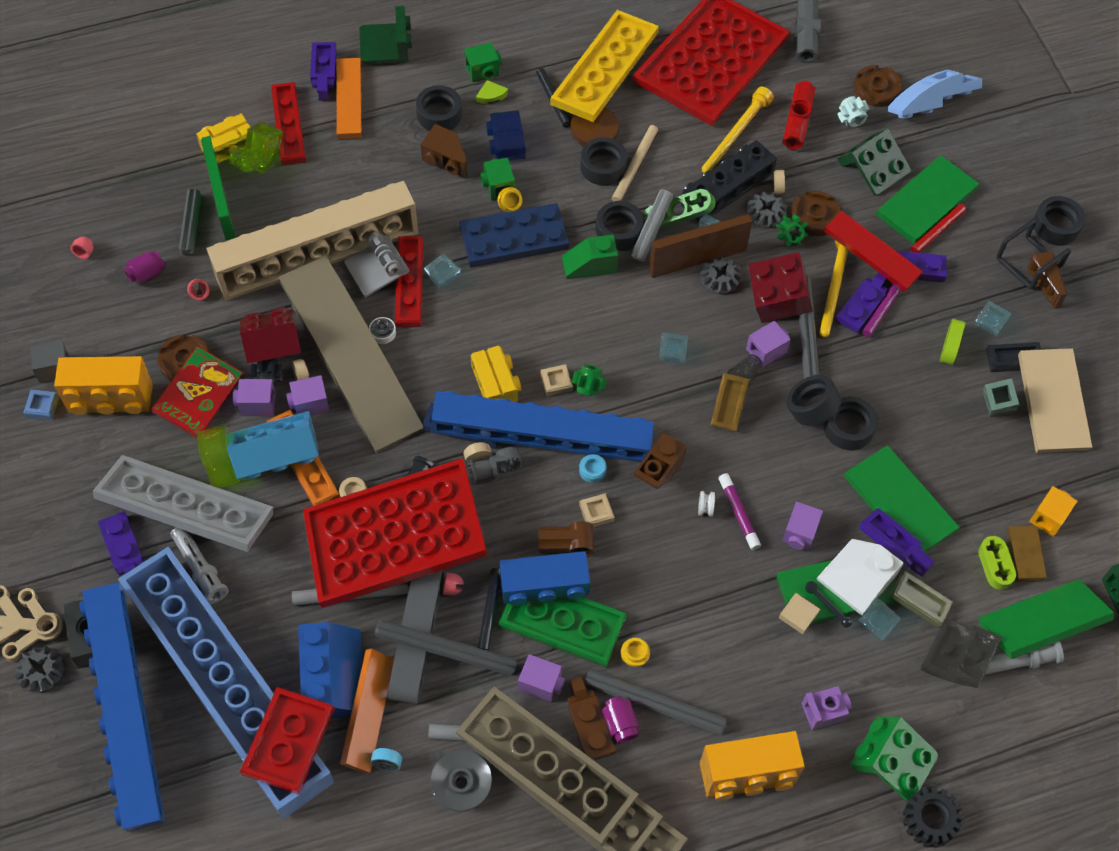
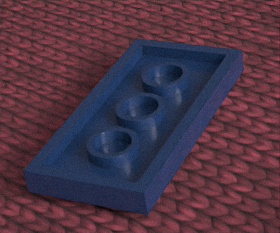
M558 203L459 221L470 268L569 249V241Z

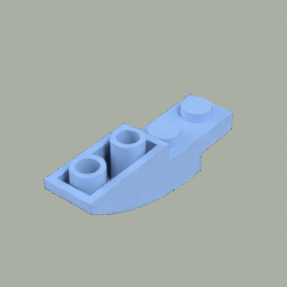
M952 70L937 72L916 82L901 93L888 106V112L898 114L899 118H910L913 116V113H931L933 109L943 107V99H951L954 94L968 95L972 93V90L982 88V78L963 75V73Z

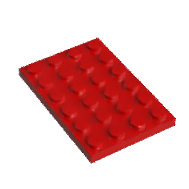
M701 0L633 74L632 82L708 125L713 126L787 41L790 31L733 0Z
M463 458L303 509L317 598L321 608L488 556Z

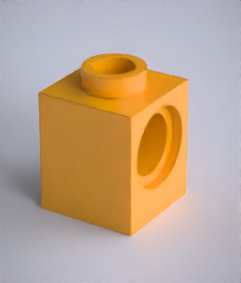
M1052 486L1029 522L1054 537L1077 503V500L1072 498L1066 491Z

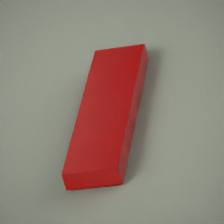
M295 82L271 85L281 165L306 163Z
M842 210L825 227V233L904 292L911 287L923 272Z
M398 236L397 251L410 272L396 279L395 327H422L424 236Z

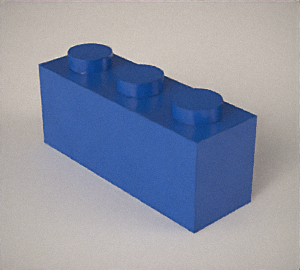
M586 551L500 560V577L504 604L510 603L517 606L534 600L551 602L556 598L562 597L579 599L590 593V577Z

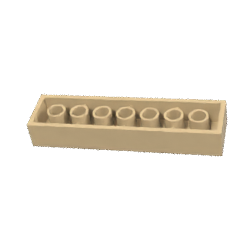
M401 181L206 248L225 301L280 282L279 276L326 256L331 264L348 259L370 246L369 236L374 232L381 234L383 238L388 236L392 243L398 241V236L417 235L418 225L415 202L405 182Z

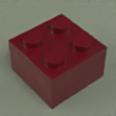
M800 252L749 264L755 308L761 323L813 312L806 270Z
M286 307L271 310L270 314L250 313L244 316L245 319H240V335L247 364L301 353L293 309L287 310Z

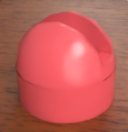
M87 237L75 239L70 246L71 252L80 259H88L94 249L91 239Z
M193 279L189 282L187 292L193 299L203 300L209 295L210 289L204 280ZM195 283H197L202 294L197 295L193 286Z
M446 572L442 595L456 596L460 594L463 589L456 587V584H464L463 579L455 573Z

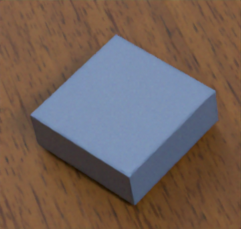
M31 389L23 412L25 417L53 420L59 401L58 393Z

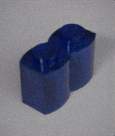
M519 110L490 113V121H486L487 136H492V140H489L490 155H495L496 159L508 158L509 161L526 159L525 140Z

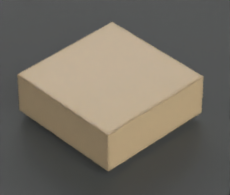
M566 364L540 371L547 397L573 391L572 381Z
M606 493L579 501L585 522L593 524V527L614 522L615 517Z
M795 593L779 615V619L801 634H804L820 609Z

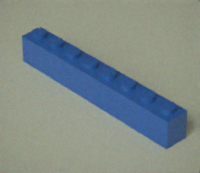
M436 391L431 419V433L471 439H488L499 443L586 455L595 454L601 457L642 462L652 447L654 422L640 417L633 419L624 418L616 414L603 415L592 413L588 410L574 411L560 406L545 407L532 402L524 404L511 402L508 399L495 400L484 398L480 395L466 396L452 391Z
M119 583L82 591L84 600L79 602L83 619L87 618L88 629L84 630V636L87 646L92 647L93 658H89V666L92 675L97 677L98 687L94 688V696L97 705L102 706L103 716L99 717V726L102 735L107 736L108 746L104 747V755L107 765L112 766L113 776L109 777V785L112 795H117L118 807L114 808L117 826L122 825V830L132 832L166 823L125 591Z

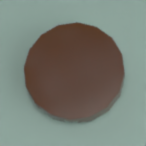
M879 65L864 67L857 73L854 80L856 96L860 97L862 101L865 100L868 105L873 107L890 105L901 93L902 80L899 75L888 67L878 68Z
M603 108L594 122L573 115L571 120V136L583 147L587 142L598 137H609L616 140L619 133L618 119L607 108Z
M808 191L805 195H799L795 199L791 208V218L794 214H797L800 217L799 222L804 220L808 224L804 228L808 235L823 236L827 235L824 232L825 227L841 211V207L830 194L822 191Z
M186 334L168 339L161 346L160 354L157 358V364L162 375L169 381H172L196 346L211 353L207 343L199 336H186Z

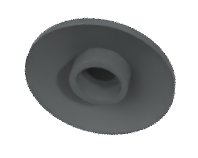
M457 750L444 755L438 760L432 770L430 783L434 797L442 806L453 811H468L479 806L487 798L492 785V776L488 764L481 756L471 751ZM464 779L467 781V785L464 788H458L456 782Z

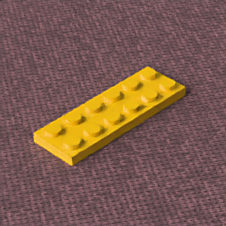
M616 10L551 96L550 105L594 122L656 37L659 26Z

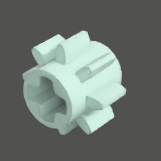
M852 96L842 101L839 107L841 112L837 115L841 123L857 127L866 121L868 117L866 112L870 109L865 100L862 101L860 97Z

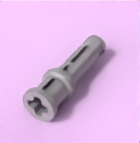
M177 527L174 528L170 536L191 568L193 582L200 586L209 604L219 602L226 597L229 590L217 577V569L215 566L207 563L188 531Z
M1058 641L1012 660L1005 653L977 659L973 658L970 663L975 665L971 666V669L977 678L1025 666L1037 669L1041 664L1050 662L1060 664L1064 661V653L1061 643Z

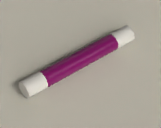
M726 473L719 476L718 479L750 549L756 550L760 548L761 543L729 474Z

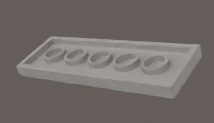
M124 455L117 460L93 490L94 499L246 552L250 550L273 516V507Z

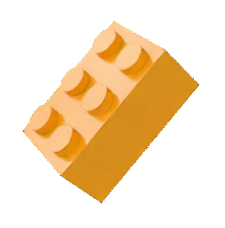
M142 356L58 358L54 387L68 413L84 415L86 413L109 415L114 412H127L130 414L150 412L153 382Z
M796 731L705 745L700 760L707 798L715 797L717 801L728 800L734 797L733 794L744 792L746 796L758 795L764 792L763 789L775 788L776 791L791 789L793 784H796L805 767Z

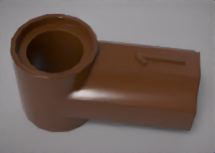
M573 522L568 527H539V553L586 551V557L594 553L593 524L589 522Z

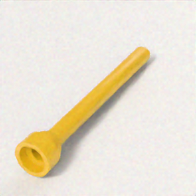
M759 87L755 91L750 107L702 166L703 173L713 170L756 113L770 105L774 95L768 88Z
M836 240L835 244L838 252L819 331L820 336L823 338L828 337L830 334L849 251Z

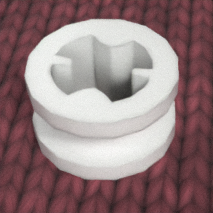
M700 491L698 516L707 513L709 517H713L715 492L707 495L704 491Z

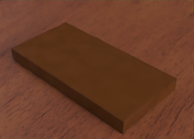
M742 215L653 241L649 266L651 277L655 278L709 262L712 257L719 259L721 256L724 258L746 251L752 226L750 215Z

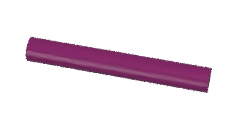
M891 285L863 329L862 333L866 337L873 335L901 291L896 285Z

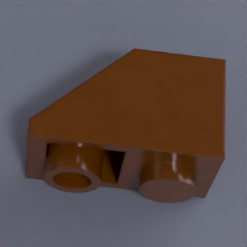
M434 124L420 145L422 161H425L428 165L444 169L452 175L466 178L467 159L457 133Z
M663 432L633 475L655 489H659L672 479L684 462L687 446Z

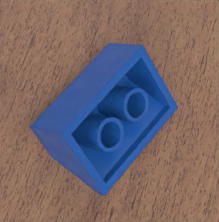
M331 622L298 625L301 695L334 705L335 709L331 719L351 717L363 665L360 629Z

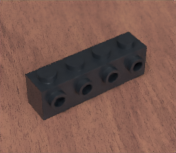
M755 140L750 145H744L731 158H725L715 169L705 172L702 178L696 182L689 183L683 189V194L698 189H705L715 198L714 209L710 213L695 219L700 224L704 223L774 174L777 158L758 140ZM701 197V202L697 204L703 207L707 199Z

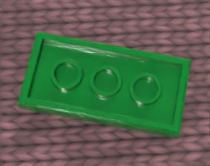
M202 137L201 143L225 240L228 241L236 238L220 168L211 137Z
M940 155L877 210L876 216L914 245L955 207L969 197L978 188L979 183Z
M888 445L844 474V478L873 512L880 508L922 543L921 548L925 553L956 533L960 528Z
M833 560L778 572L776 575L785 605L797 593L820 609L811 624L838 617L814 594L806 592L805 586L809 581L815 582L817 590L844 616L858 613L817 580V577ZM896 578L867 611L899 604V602L890 597L897 582Z
M1078 579L979 617V625L1012 660L1114 620V612Z
M562 597L556 598L551 602L534 600L517 606L507 603L499 621V627L607 668L626 621L627 613L584 597L579 599Z

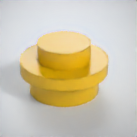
M506 187L498 195V205L505 212L516 211L522 204V195L516 188Z
M640 638L628 639L621 648L623 661L632 667L644 665L650 657L649 645Z

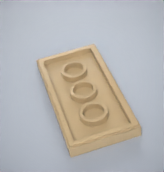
M1073 348L1020 351L1018 358L1036 453L1089 451L1092 448Z

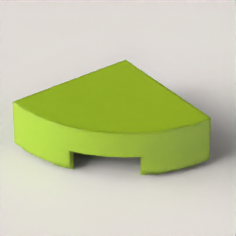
M487 80L476 95V102L488 104V102L496 100L501 101L507 97L508 88Z

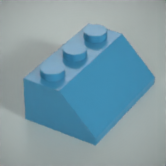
M310 411L231 432L227 444V450L237 479L243 477L246 480L260 476L261 472L267 470L278 472L286 469L289 464L296 462L306 464L312 462L315 459L314 457L319 456V448Z

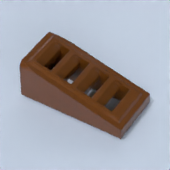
M1052 252L1032 255L1027 268L1033 278L1038 269L1054 258ZM1055 263L1041 274L1037 284L1053 308L1059 309L1067 292L1057 263Z

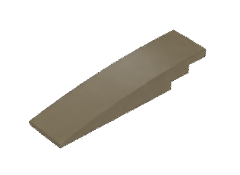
M326 256L279 276L280 284L304 326L307 337L375 453L424 431L423 425L397 377Z
M496 687L490 690L456 731V734L598 851H681L687 843L688 838L666 823L660 813L639 799L637 792Z

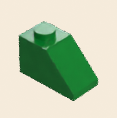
M614 235L589 237L562 255L566 279L617 273L618 254Z

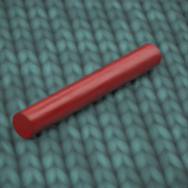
M963 204L955 207L910 248L911 252L920 253L966 212V207Z

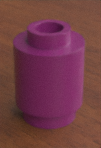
M156 250L152 252L146 251L127 261V268L124 269V272L131 283L135 281L140 285L161 274V270L165 269V265Z
M618 696L606 701V707L602 709V713L611 737L616 739L617 744L636 739L640 735L638 731L640 726L630 700Z

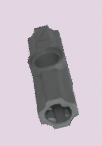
M798 0L794 39H797V59L801 60L802 63H810L813 60H817L818 40L821 29V19H818V0Z

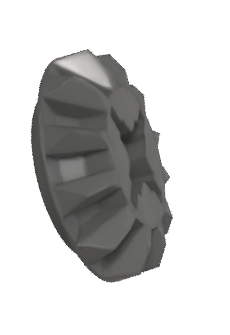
M763 191L761 195L754 194L753 198L748 201L747 214L750 215L755 224L763 227H773L783 221V216L787 214V205L783 203V197L778 198L775 196V193L769 195ZM763 205L766 207L772 206L771 211L768 209L762 210Z
M721 256L719 259L712 257L709 262L704 263L700 277L707 289L716 293H728L739 286L742 274L740 266L735 265L733 259L728 261ZM726 270L725 275H722L721 277H718V279H716L717 272Z
M47 646L44 648L33 647V650L28 653H22L19 663H15L16 674L14 676L19 685L26 691L34 693L44 692L54 687L61 679L64 670L63 660L57 651ZM33 662L39 665L43 664L45 676L39 672L32 674L35 671L32 665Z

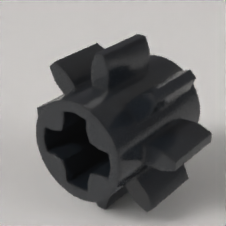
M273 358L258 361L257 364H251L250 376L252 379H272L274 388L276 387V381L283 382L284 370H282V364H278L277 359Z

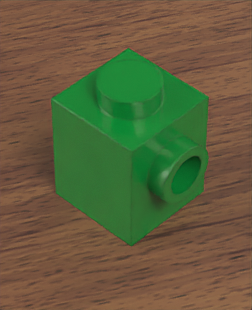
M492 42L464 49L465 66L472 82L499 76V65H502V58L500 52L495 51Z
M508 158L484 162V173H480L483 188L487 187L491 201L498 200L501 190L506 187L515 188V179Z

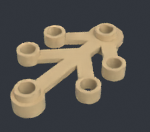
M0 585V592H4V595L0 598V607L6 614V616L0 615V644L20 630L30 631L15 643H7L2 649V654L7 661L16 662L21 659L23 651L37 641H52L62 633L63 621L55 613H45L38 602L37 594L31 588L21 590L18 594V600L23 607L29 608L35 619L23 618L10 600L9 591L6 587ZM27 595H32L29 601H24ZM53 624L52 629L44 631L47 625ZM11 649H17L14 655L8 656Z

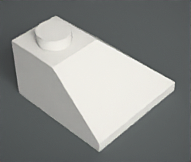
M851 539L817 577V580L859 614L863 615L896 578L903 562L879 544Z

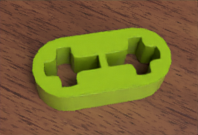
M952 318L939 362L953 366L966 322Z
M986 537L981 543L978 552L987 581L997 590L1008 589L1016 578V571L1007 545L1000 537ZM990 545L993 549H998L996 555H994L993 551L987 550ZM999 570L1002 575H1007L1005 581H1003L1002 577H996Z

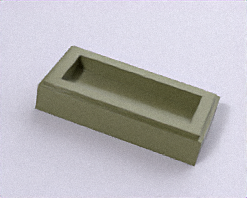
M906 571L900 574L890 595L892 599L937 628L943 625L953 601Z

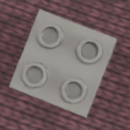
M376 232L369 236V247L344 261L365 298L410 272L388 236L383 238L381 234Z

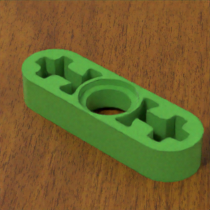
M698 189L673 198L666 212L669 218L664 216L659 230L710 213L715 207L714 196L705 189ZM701 197L707 199L703 207L697 204L701 202ZM679 203H683L685 206L683 214L675 216L673 212L674 207ZM653 205L645 210L643 215L644 222H646Z

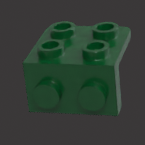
M395 6L396 23L360 26V58L363 64L409 62L408 48H412L411 34H407V30H411L410 16L405 15V6Z

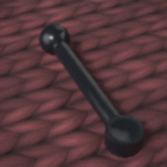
M807 582L805 586L806 592L814 594L841 620V625L844 628L850 627L852 625L851 618L844 616L817 590L815 582Z

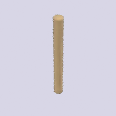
M649 126L611 198L612 201H621L658 132L656 126Z

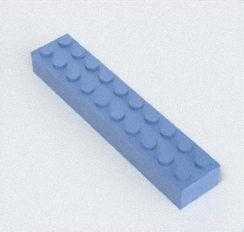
M167 547L118 578V581L244 763L274 693L173 552ZM316 753L299 795L257 780L256 782L284 820L331 786L334 780L330 771Z

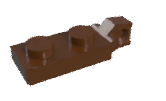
M581 676L571 679V684L569 685L573 696L567 698L569 703L568 710L583 753L594 761L616 754L597 696H595L593 690L586 692Z

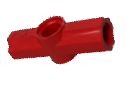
M802 81L795 85L782 144L789 150L796 151L804 146L816 87L808 81Z

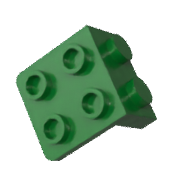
M878 716L870 725V731L863 743L856 749L850 766L857 772L877 774L905 801H909L916 792H919L936 762L938 754L901 717Z

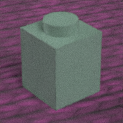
M1012 378L984 385L983 394L989 416L1017 410L1019 402Z

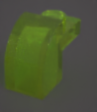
M263 121L248 128L245 147L231 153L229 163L244 172L251 173L257 170L265 173L278 155L283 131Z
M226 424L200 431L197 435L202 464L206 468L211 486L217 488L240 483L241 481L240 478H236L227 450L229 432Z

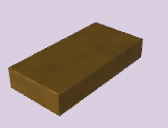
M723 373L711 426L737 432L750 379Z
M1009 526L1007 535L1011 558L1016 571V582L1045 581L1047 576L1037 526Z

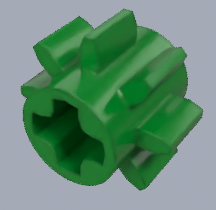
M794 214L792 218H787L784 215L783 221L780 224H776V227L780 230L776 237L779 240H784V244L787 247H790L791 243L801 245L800 241L804 237H808L804 230L808 224L804 220L799 222L800 217L797 214Z
M584 364L582 369H578V371L575 370L572 383L577 384L576 391L587 396H596L597 391L601 392V390H604L607 378L602 376L601 368L589 364Z

